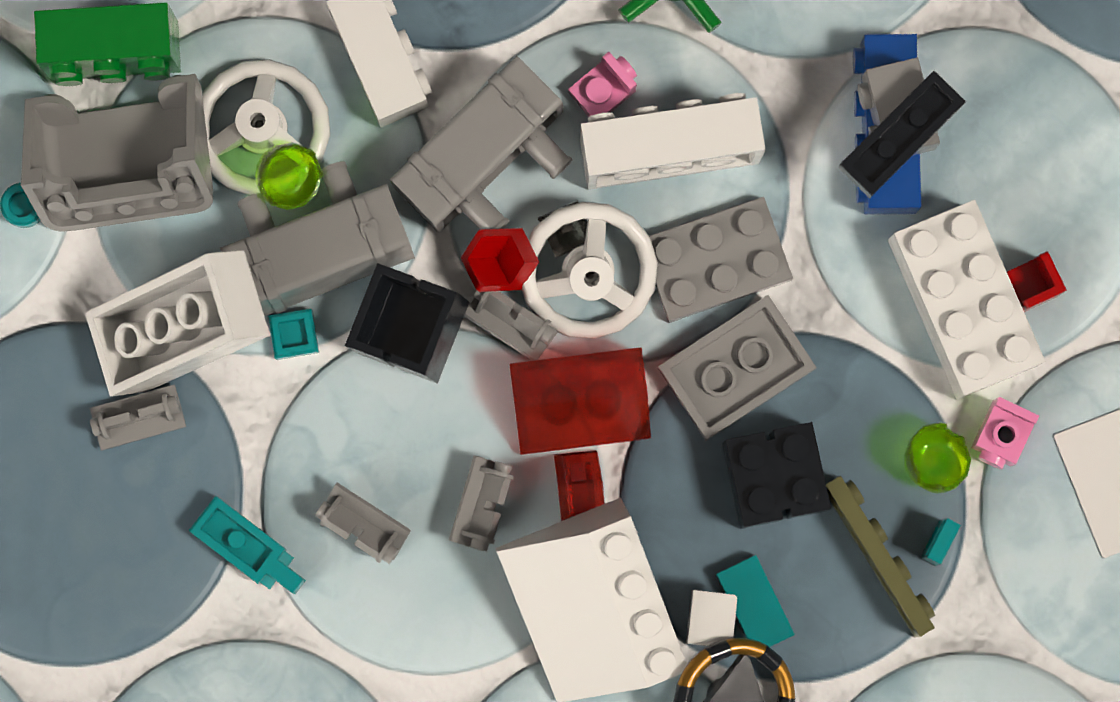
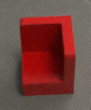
M523 228L481 229L477 231L461 256L465 269L478 292L521 290L523 284L529 279L539 263Z
M1048 251L1038 255L1031 261L1007 271L1024 312L1048 302L1067 291Z

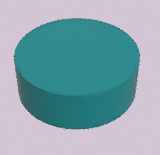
M21 183L11 185L5 190L1 197L0 208L8 222L19 228H29L41 221L25 194Z

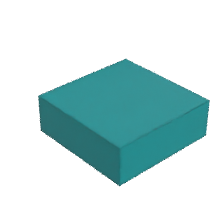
M312 309L268 316L276 360L319 353Z
M949 518L939 520L921 554L922 559L934 566L941 565L961 525Z

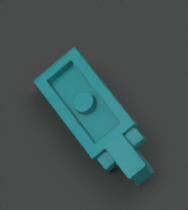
M216 495L189 529V532L259 585L263 584L268 589H271L277 581L292 594H296L306 581L288 567L294 557L286 552L287 549Z

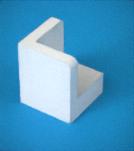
M692 590L685 644L710 646L723 639L733 638L737 596Z

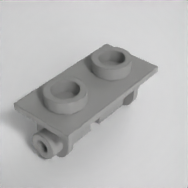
M476 290L473 296L474 299L464 317L535 363L558 333L556 329L550 326L552 321L548 319L544 321L500 291L478 292Z
M175 384L90 408L92 419H90L91 428L94 436L98 438L101 451L187 427Z
M473 456L449 541L486 552L489 543L494 544V536L501 516L500 513L494 512L496 504L504 505L510 482L514 478L513 475H510L512 466Z
M338 482L333 487L326 502L324 501L315 514L321 520V526H326L347 540L351 533L358 538L354 545L374 557L378 563L384 560L390 564L396 558L411 532L409 528Z

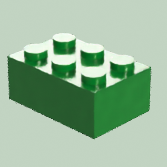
M168 2L34 11L36 62L51 81L56 80V84L59 86L81 85L84 78H100L102 83H122L127 81L126 76L144 75L145 80L160 81L170 78V73L181 72L178 20Z

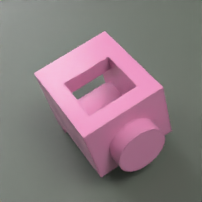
M998 397L992 401L971 448L981 452L978 457L979 460L995 468L1003 469L1005 464L1010 467L1016 465L1034 424L1038 421L1039 415ZM1001 427H1007L1012 431L1013 437L1009 443H1004L998 438V431Z

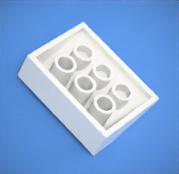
M621 497L495 548L557 702H567L648 688L682 674L686 668L687 663L631 516Z

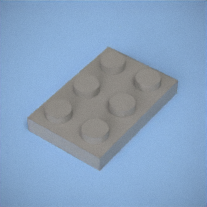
M764 197L649 236L658 262L656 288L669 323L793 280Z
M769 295L658 366V370L705 441L817 368Z

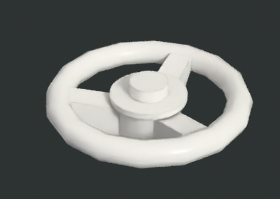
M270 59L244 61L219 73L202 92L211 175L226 188L248 195L263 193V195L281 194L304 182L321 163L330 138L328 107L316 84L295 67ZM257 77L252 99L240 106L236 113L235 122L210 139L209 121L217 100L230 86L246 78ZM276 79L287 82L298 91L311 111L313 135L308 150L287 133L286 118L282 111L273 105ZM241 145L246 150L256 154H267L277 149L294 162L296 166L277 177L253 179L235 173L218 156Z
M579 202L552 212L534 227L528 240L538 258L547 239L563 225L588 219L584 245L575 247L566 255L562 264V272L537 280L536 266L529 279L523 284L522 292L526 304L533 313L544 321L547 319L552 321L550 326L556 329L557 332L567 337L597 339L623 330L643 313L655 291L658 262L651 238L633 216L610 204ZM606 222L622 230L636 248L641 266L639 284L633 295L614 281V263L608 252L604 250ZM576 294L580 298L589 301L603 298L621 310L611 317L595 322L574 321L555 312L544 298Z

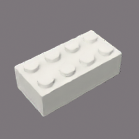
M733 93L719 97L720 103L702 105V100L694 99L676 103L675 110L659 112L658 106H646L632 110V116L615 118L614 113L611 112L589 116V122L581 123L580 145L587 190L759 164L766 149L757 97L746 99L745 93Z
M975 200L895 232L888 239L956 400L1046 362Z
M244 250L207 253L85 312L110 397L147 392L270 336Z

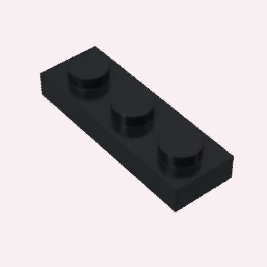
M933 71L838 168L871 198L966 101L939 74Z

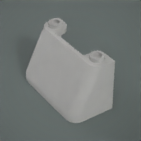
M196 74L175 75L161 82L158 87V102L77 113L74 105L69 100L57 94L25 99L21 186L41 222L52 230L64 232L192 214L208 209L213 203V184L202 89Z

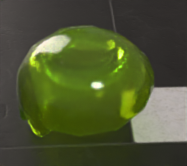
M293 142L276 144L264 152L256 165L255 172L256 185L262 197L270 205L285 210L303 207L315 197L323 176L316 153L312 149Z
M939 422L924 425L909 439L904 453V466L909 478L920 488L936 494L956 489L968 477L971 457L967 445H965V438L948 429L945 423Z

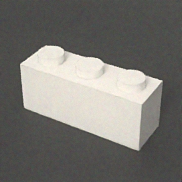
M326 1L331 17L380 128L428 108L425 95L432 93L423 69L414 71L408 56L415 52L405 29L397 32L391 20V16L397 14L393 1Z

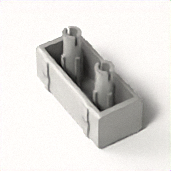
M516 56L498 74L495 73L488 80V84L417 153L414 152L407 159L408 162L389 180L393 188L438 233L462 212L480 229H504L510 221L482 193L505 168L525 151L550 174L552 179L556 178L571 163L572 158L567 156L545 133L547 128L563 113V102Z
M340 161L320 170V175L324 179L332 201L330 206L275 226L265 203L263 193L249 195L237 203L243 214L250 236L221 247L220 250L221 252L244 250L264 316L274 312L278 314L286 311L287 307L373 275L377 263L391 268L415 258L387 184L357 195L347 171L346 162Z

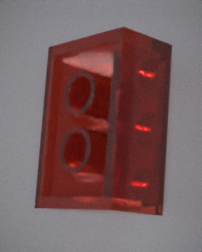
M642 347L509 364L521 455L651 439Z

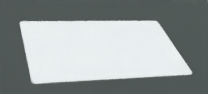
M1117 410L1054 435L1103 558L1120 553V410Z

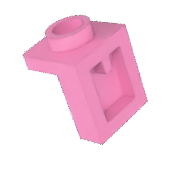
M608 51L602 56L601 62L568 89V93L588 116L612 112L636 92L637 84L633 79L637 77V74L625 58L620 56L615 59Z

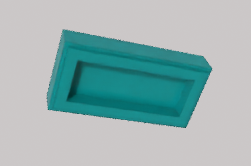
M757 555L716 574L724 593L737 596L736 618L747 639L756 640L771 647L795 635Z

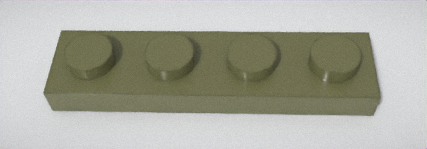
M839 476L827 483L826 487L831 504L914 638L921 637L933 630L935 627L930 619L935 616L931 605L922 593L915 596L906 582L912 578L908 568L898 555L892 558L883 545L888 540V537L875 518L868 520L859 506L865 501L854 482L849 480L845 483L842 477Z

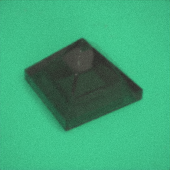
M576 200L560 208L567 207L579 202L578 200ZM554 211L538 217L539 222L543 221ZM587 219L563 225L547 239L556 258L570 252L577 246L584 245Z

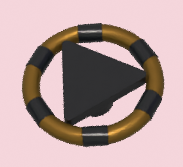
M747 638L723 639L705 647L688 663L676 684L673 702H692L694 685L703 671L711 664L739 654L725 674L710 684L703 702H764L751 660L746 655L755 657L773 673L779 693L777 702H795L796 698L791 673L780 655L768 645Z

